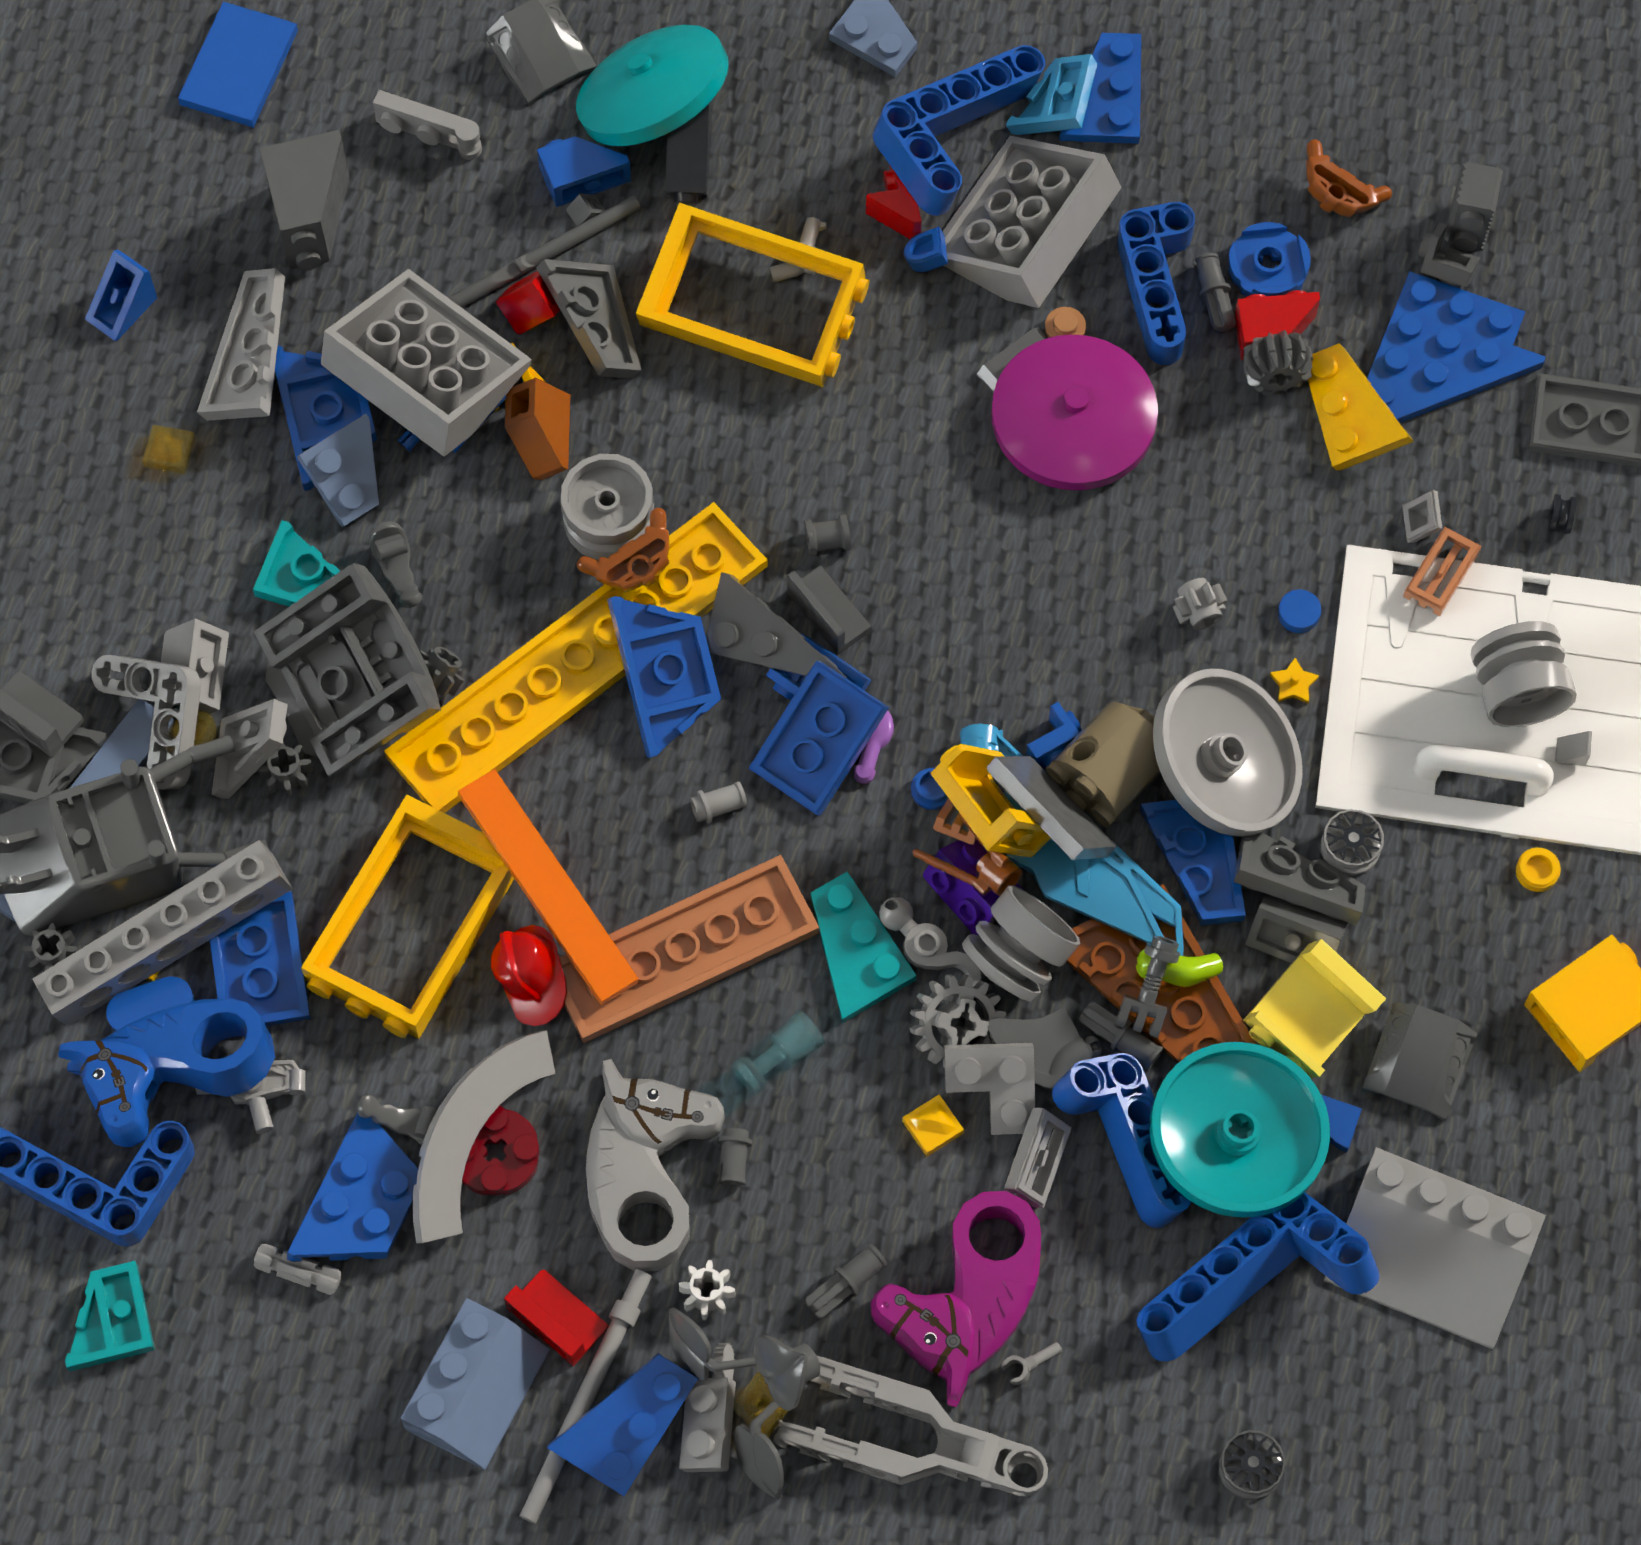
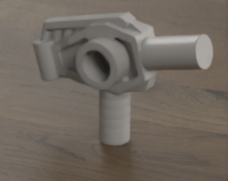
M274 1060L267 1076L249 1091L230 1097L234 1104L249 1105L257 1134L268 1133L274 1128L266 1100L283 1094H305L306 1071L299 1069L294 1060ZM196 1089L197 1095L210 1094Z

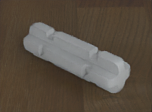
M261 1244L254 1258V1267L270 1274L273 1270L277 1271L276 1276L309 1288L312 1284L317 1285V1291L329 1295L336 1292L341 1281V1271L328 1265L320 1268L318 1267L319 1262L302 1257V1262H292L287 1260L288 1251H284L283 1254L278 1253L280 1248L269 1244Z

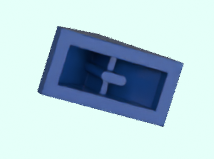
M113 250L85 320L114 341H118L157 299L150 272L120 250Z

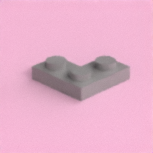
M1033 1043L944 1045L946 1093L989 1091L991 1135L1023 1134L1031 1110L1035 1108Z

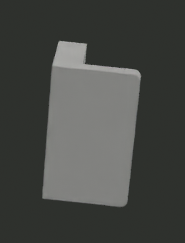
M195 618L165 632L161 662L194 669L201 680L198 710L213 713L220 709L229 632ZM176 682V689H182V682Z

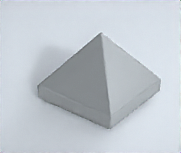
M1432 490L1402 505L1407 543H1415L1442 529L1437 491Z

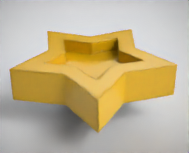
M1294 658L1286 670L1274 671L1269 674L1280 687L1278 702L1296 698L1309 704V687L1319 678V675L1303 671L1296 658Z

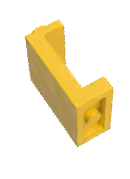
M964 744L948 749L941 756V763L930 774L986 849L992 852L1032 858L1051 837L1026 811L1016 810L992 779V775L987 771L986 767L995 757L1004 756L1002 752Z
M1613 934L1532 990L1524 1004L1579 1073L1593 1064L1599 1054L1641 1025V968L1637 964L1638 960L1633 950L1627 944L1619 943Z

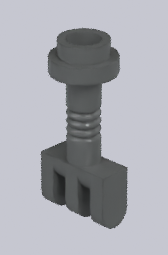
M1153 936L1152 942L1146 944L1144 953L1150 956L1151 960L1145 975L1146 978H1144L1145 982H1143L1138 998L1124 994L1115 1025L1124 1027L1131 1011L1137 1013L1132 1030L1141 1033L1146 1017L1154 1018L1149 1028V1035L1158 1038L1167 1013V1007L1155 1004L1168 963H1177L1180 953L1177 951L1179 946L1177 942L1165 937Z

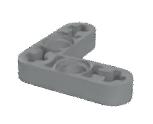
M103 655L96 660L92 668V681L98 691L155 702L147 760L148 769L194 746L201 691V680L194 669L187 666L117 655ZM148 669L151 673L152 682L148 690L144 691L140 684V677L142 672ZM111 670L125 672L124 680L110 678ZM177 681L182 682L181 690L176 689ZM173 704H180V709H172ZM175 716L179 722L180 730L177 737L172 739L168 733V724L171 718ZM167 747H175V753L167 752ZM191 765L157 782V788L167 790L182 788L189 779Z

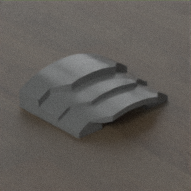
M350 564L253 631L268 659L266 683L278 701L288 704L286 717L299 745L303 747L304 753L319 757L329 777H333L364 755L371 754L400 733H408L441 711L432 678L412 635L391 600L364 565Z

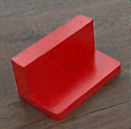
M546 1270L539 1271L523 1290L515 1285L504 1297L507 1310L573 1367L608 1329V1325L603 1319Z

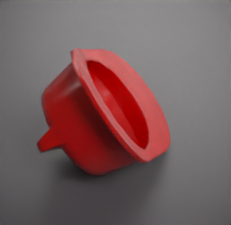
M536 925L521 927L515 932L505 931L500 933V940L494 947L491 955V970L495 979L503 986L516 1018L521 1023L531 1026L549 1023L558 1016L565 1004L567 995L566 977L552 934L544 927Z

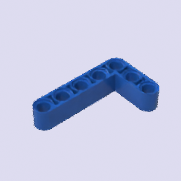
M1028 45L1015 47L885 104L872 133L873 141L924 212L936 216L948 212L962 184V176L935 136L1025 98L1037 83L1045 67V58L1038 49Z
M164 1121L156 1125L150 1132L118 1185L113 1189L0 1127V1181L121 1246H133L143 1239L195 1154L194 1145L186 1128L179 1122ZM171 1139L183 1141L178 1151L171 1154L162 1152L163 1145ZM16 1152L21 1154L20 1160L16 1165L8 1168L1 1167L2 1160L6 1155ZM49 1173L59 1174V1178L53 1186L49 1188L39 1187V1182L44 1175ZM150 1176L159 1178L158 1184L154 1189L147 1192L138 1190L139 1183L144 1178ZM91 1193L97 1195L96 1201L91 1207L87 1209L76 1208V1204L81 1196ZM124 1214L135 1216V1220L129 1228L125 1230L114 1229V1224L120 1216Z
M1305 1192L1295 1202L1279 1211L1263 1216L1251 1217L1144 1306L1138 1313L1136 1319L1137 1327L1149 1353L1154 1359L1165 1362L1175 1360L1299 1256L1308 1261L1344 1291L1350 1294L1367 1293L1376 1286L1380 1278L1379 1269L1370 1246L1363 1236Z

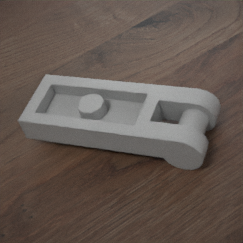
M382 90L378 91L373 101L376 122L387 131L400 133L402 130L416 135L419 140L428 145L441 143L456 148L460 156L467 160H473L480 156L482 145L479 126L476 122Z

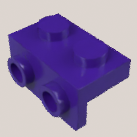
M977 839L974 844L957 840L939 849L935 857L978 878L979 872L976 870V866L987 851ZM928 865L923 873V878L972 934L978 935L976 925L980 921L984 920L992 923L995 920L991 913V907L1000 896L992 890L983 896L972 885ZM1018 883L1015 885L1016 887L1022 889V887Z

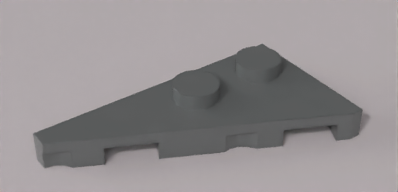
M721 572L706 636L711 654L807 676L816 661H821L846 678L836 664L825 655H821L805 641L806 638L782 617L773 613L765 602L755 597L741 585L734 575Z

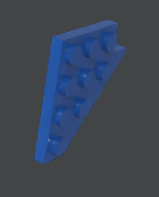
M1409 271L1367 379L1393 412L1399 423L1541 369L1546 357L1513 345L1525 311Z

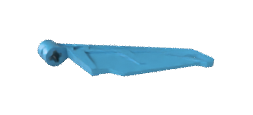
M972 724L962 728L960 731V744L999 751L1004 756H1023L1003 737V730H998L993 725ZM1004 789V795L1016 810L1025 811ZM1050 839L1032 858L1007 854V857L1017 866L1033 873L1045 898L1143 942H1152L1153 936L1164 937L1154 917L1174 927L1176 942L1179 944L1177 951L1183 956L1181 906L1118 846L1108 857L1071 860Z

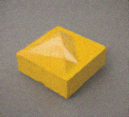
M940 1094L902 1117V1122L926 1157L964 1134L963 1127Z

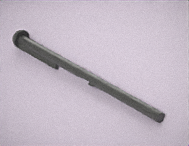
M635 196L629 197L448 298L461 308L467 306L534 269L543 259H552L641 210L638 200Z

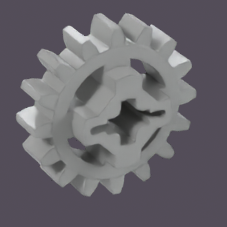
M951 974L945 975V986L943 987L938 982L932 980L929 982L932 994L927 996L918 993L916 996L923 1003L921 1010L913 1009L910 1011L912 1016L919 1019V1024L911 1027L910 1033L922 1036V1039L916 1044L918 1050L923 1052L931 1049L927 1060L937 1064L943 1058L944 1068V1045H967L969 1041L978 1035L980 1037L974 1044H992L987 1034L988 1020L1006 1017L1005 1011L994 1009V1005L1001 999L1000 996L995 993L985 995L989 985L986 982L979 981L973 987V977L963 974L959 984L955 976ZM950 996V1000L948 1003H946L939 1009H936L938 1004L943 999ZM974 998L982 1007L984 1019H981L975 1011L976 1001L973 1000ZM960 1016L965 1018L964 1026H957L956 1028L951 1026L952 1018H960ZM932 1026H936L942 1035L940 1043L943 1046H940L932 1032Z

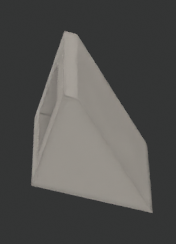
M1592 731L1558 737L1555 762L1585 766L1591 756Z

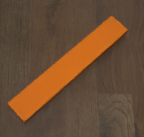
M493 769L458 790V797L600 1005H604L636 985L639 978L497 771Z

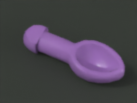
M889 711L886 712L862 750L858 765L854 767V779L860 784H868L873 780L876 774L874 768L880 749L884 748L891 741L894 723Z

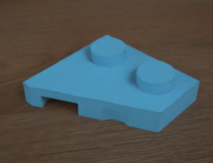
M1092 54L1055 58L1044 72L1042 80L1035 84L1026 96L1030 103L1020 117L1011 116L1007 121L1006 127L1010 133L1024 135L1082 128L1097 68V62Z

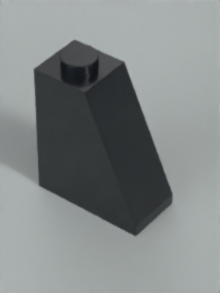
M712 101L691 120L667 133L665 192L667 195L674 196L675 203L697 204L698 197H707L713 116Z

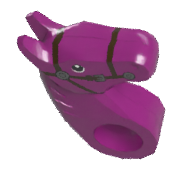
M1007 1191L982 1192L962 1205L953 1222L952 1254L955 1286L952 1293L918 1295L911 1293L904 1287L890 1283L884 1285L873 1295L870 1306L872 1320L922 1368L946 1382L947 1405L957 1407L969 1376L980 1369L1001 1350L1015 1332L1026 1313L1039 1277L1041 1251L1040 1220L1027 1201ZM993 1218L1010 1222L1018 1229L1022 1236V1247L1015 1255L1005 1260L994 1261L984 1258L975 1251L969 1239L970 1232L978 1223Z

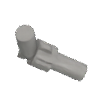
M808 217L799 243L816 248L815 244L819 231L826 229L827 222H822L814 217ZM790 263L769 267L773 283L797 277L803 273L815 275L814 271Z

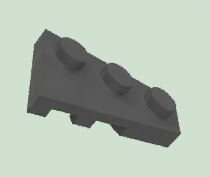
M1263 832L1251 836H1241L1234 876L1235 883L1244 885L1254 891H1261L1281 898L1293 905H1300L1326 914L1333 919L1357 925L1363 913L1366 888L1364 884L1322 859L1310 861L1293 850L1295 843L1283 836L1278 841Z

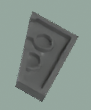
M543 259L536 268L598 376L634 379L642 370L614 265Z

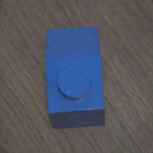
M576 136L565 140H553L544 147L537 149L539 169L556 207L573 202L578 194H596L631 182L630 161L627 155Z

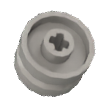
M597 454L581 460L569 470L561 486V508L564 529L570 543L581 554L599 560L600 557L608 558L610 555L618 552L617 550L631 540L635 541L639 536L645 534V528L650 526V513L654 509L653 488L647 473L634 460L619 454Z

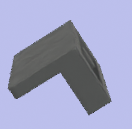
M821 565L803 578H800L795 571L787 575V594L837 655L871 632L872 626Z
M21 671L17 672L2 690L0 689V721L52 758L84 722L83 716Z
M1265 894L1245 945L1293 963L1309 943L1320 939L1337 952L1348 922L1333 919L1326 914L1300 905H1293L1281 898Z

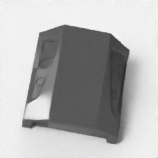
M529 0L503 14L486 32L487 42L497 56L506 75L528 106L534 104L535 100L541 95L547 94L568 83L582 73L588 71L591 73L597 67L590 53L570 27L559 8L557 0Z
M1394 1002L1362 1091L1387 1096L1425 1110L1437 1116V1119L1446 1121L1477 1033L1460 1020L1417 1004Z

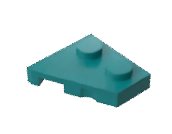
M136 1261L91 1271L85 1290V1303L79 1310L75 1324L77 1330L70 1353H67L65 1359L66 1368L69 1372L155 1351Z

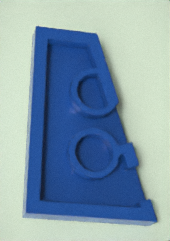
M1101 33L1092 55L1097 62V68L1082 128L1061 130L1059 141L1139 144L1141 34Z
M1177 800L1141 803L1140 812L1200 925L1244 921L1246 914L1241 884L1234 882L1237 858L1233 836L1216 832L1201 824Z
M658 1353L616 1387V1390L593 1409L591 1408L564 1433L560 1436L558 1435L547 1444L546 1447L625 1496L698 1378Z

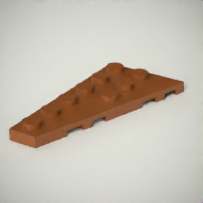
M1164 884L1160 885L1168 893ZM1154 917L1163 936L1176 942L1175 928ZM1182 917L1183 956L1195 957L1205 955ZM1090 919L1072 928L1079 937L1081 944L1066 963L1118 1010L1120 1009L1124 994L1138 998L1145 981L1136 971L1137 957L1145 949L1147 943L1094 919ZM1217 976L1190 987H1180L1162 980L1155 1004L1167 1007V1013L1158 1038L1149 1035V1028L1154 1018L1146 1017L1142 1029L1157 1045H1161L1164 1051L1177 1063L1201 1048L1218 1043L1245 1042L1256 1044ZM1130 1011L1128 1019L1134 1023L1137 1013Z

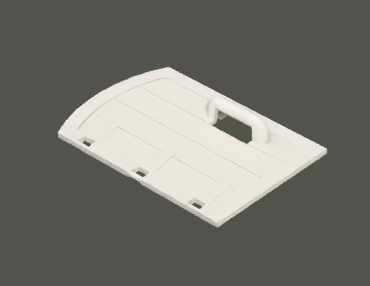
M1347 545L1315 808L1339 812L1349 809L1362 810L1374 817L1498 834L1501 837L1512 839L1525 838L1641 855V586L1552 573L1550 575L1525 572L1523 569L1473 562L1441 616L1433 613V608L1429 606L1423 608L1418 605V600L1412 598L1410 601L1403 597L1405 589L1413 578L1412 576L1392 574L1393 563L1420 567L1426 557L1425 555ZM1437 557L1419 586L1421 590L1426 591L1445 558ZM1454 561L1433 596L1438 599L1441 597L1462 561ZM1523 582L1549 585L1546 595L1522 592ZM1527 621H1543L1553 624L1558 629L1561 638L1560 645L1565 652L1562 664H1565L1570 670L1576 690L1575 703L1556 717L1537 724L1522 727L1494 725L1488 719L1481 695L1484 685L1476 677L1477 668L1473 665L1470 655L1472 646L1490 632L1511 624ZM1592 731L1591 756L1585 766L1555 762L1558 737ZM1443 770L1527 782L1524 807L1435 795L1436 780Z

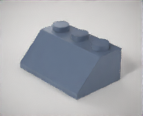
M466 1298L401 1416L405 1430L486 1470L550 1349L508 1318Z

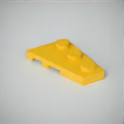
M1340 343L1312 354V377L1308 379L1330 461L1336 471L1349 468L1414 442Z

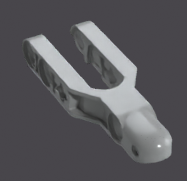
M817 1356L820 1364V1375L810 1380L811 1382L821 1384L820 1389L848 1398H850L851 1394L864 1398V1403L930 1423L936 1432L938 1440L935 1452L916 1458L862 1440L857 1444L825 1434L826 1429L816 1427V1430H812L796 1424L786 1423L782 1420H779L778 1431L773 1439V1442L786 1449L787 1445L800 1448L799 1453L826 1462H829L830 1458L844 1462L843 1467L900 1485L940 1473L966 1482L968 1478L981 1481L982 1487L995 1488L1014 1495L1028 1497L1043 1489L1048 1476L1046 1460L1039 1451L1033 1447L953 1422L929 1390ZM1027 1463L1034 1467L1037 1472L1035 1485L1026 1488L1012 1481L1011 1472L1016 1465Z

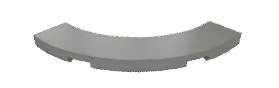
M547 1030L519 1037L494 1050L492 1054L485 1057L474 1068H470L460 1078L439 1106L428 1127L420 1149L419 1157H421L417 1184L413 1188V1223L416 1243H425L463 1233L460 1195L464 1169L471 1147L487 1119L509 1096L531 1082L556 1074Z

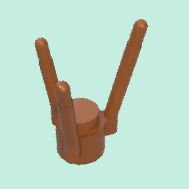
M961 814L960 818L987 851L977 863L978 878L920 849L913 850L914 857L972 885L983 896L990 890L1001 896L1008 886H1015L1022 875V870L1004 853L988 851Z

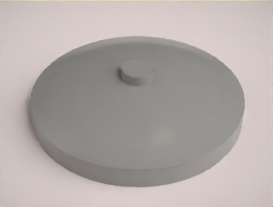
M1204 669L1194 672L1175 683L1164 694L1154 717L1153 745L1162 777L1178 803L1201 824L1216 832L1230 836L1256 835L1281 822L1293 809L1302 785V758L1294 730L1276 701L1252 680L1224 669Z

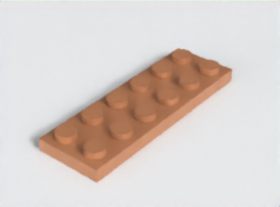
M779 855L608 934L639 980L636 985L602 1006L568 956L565 954L559 957L567 985L564 1006L584 1044L820 933V927L783 857Z

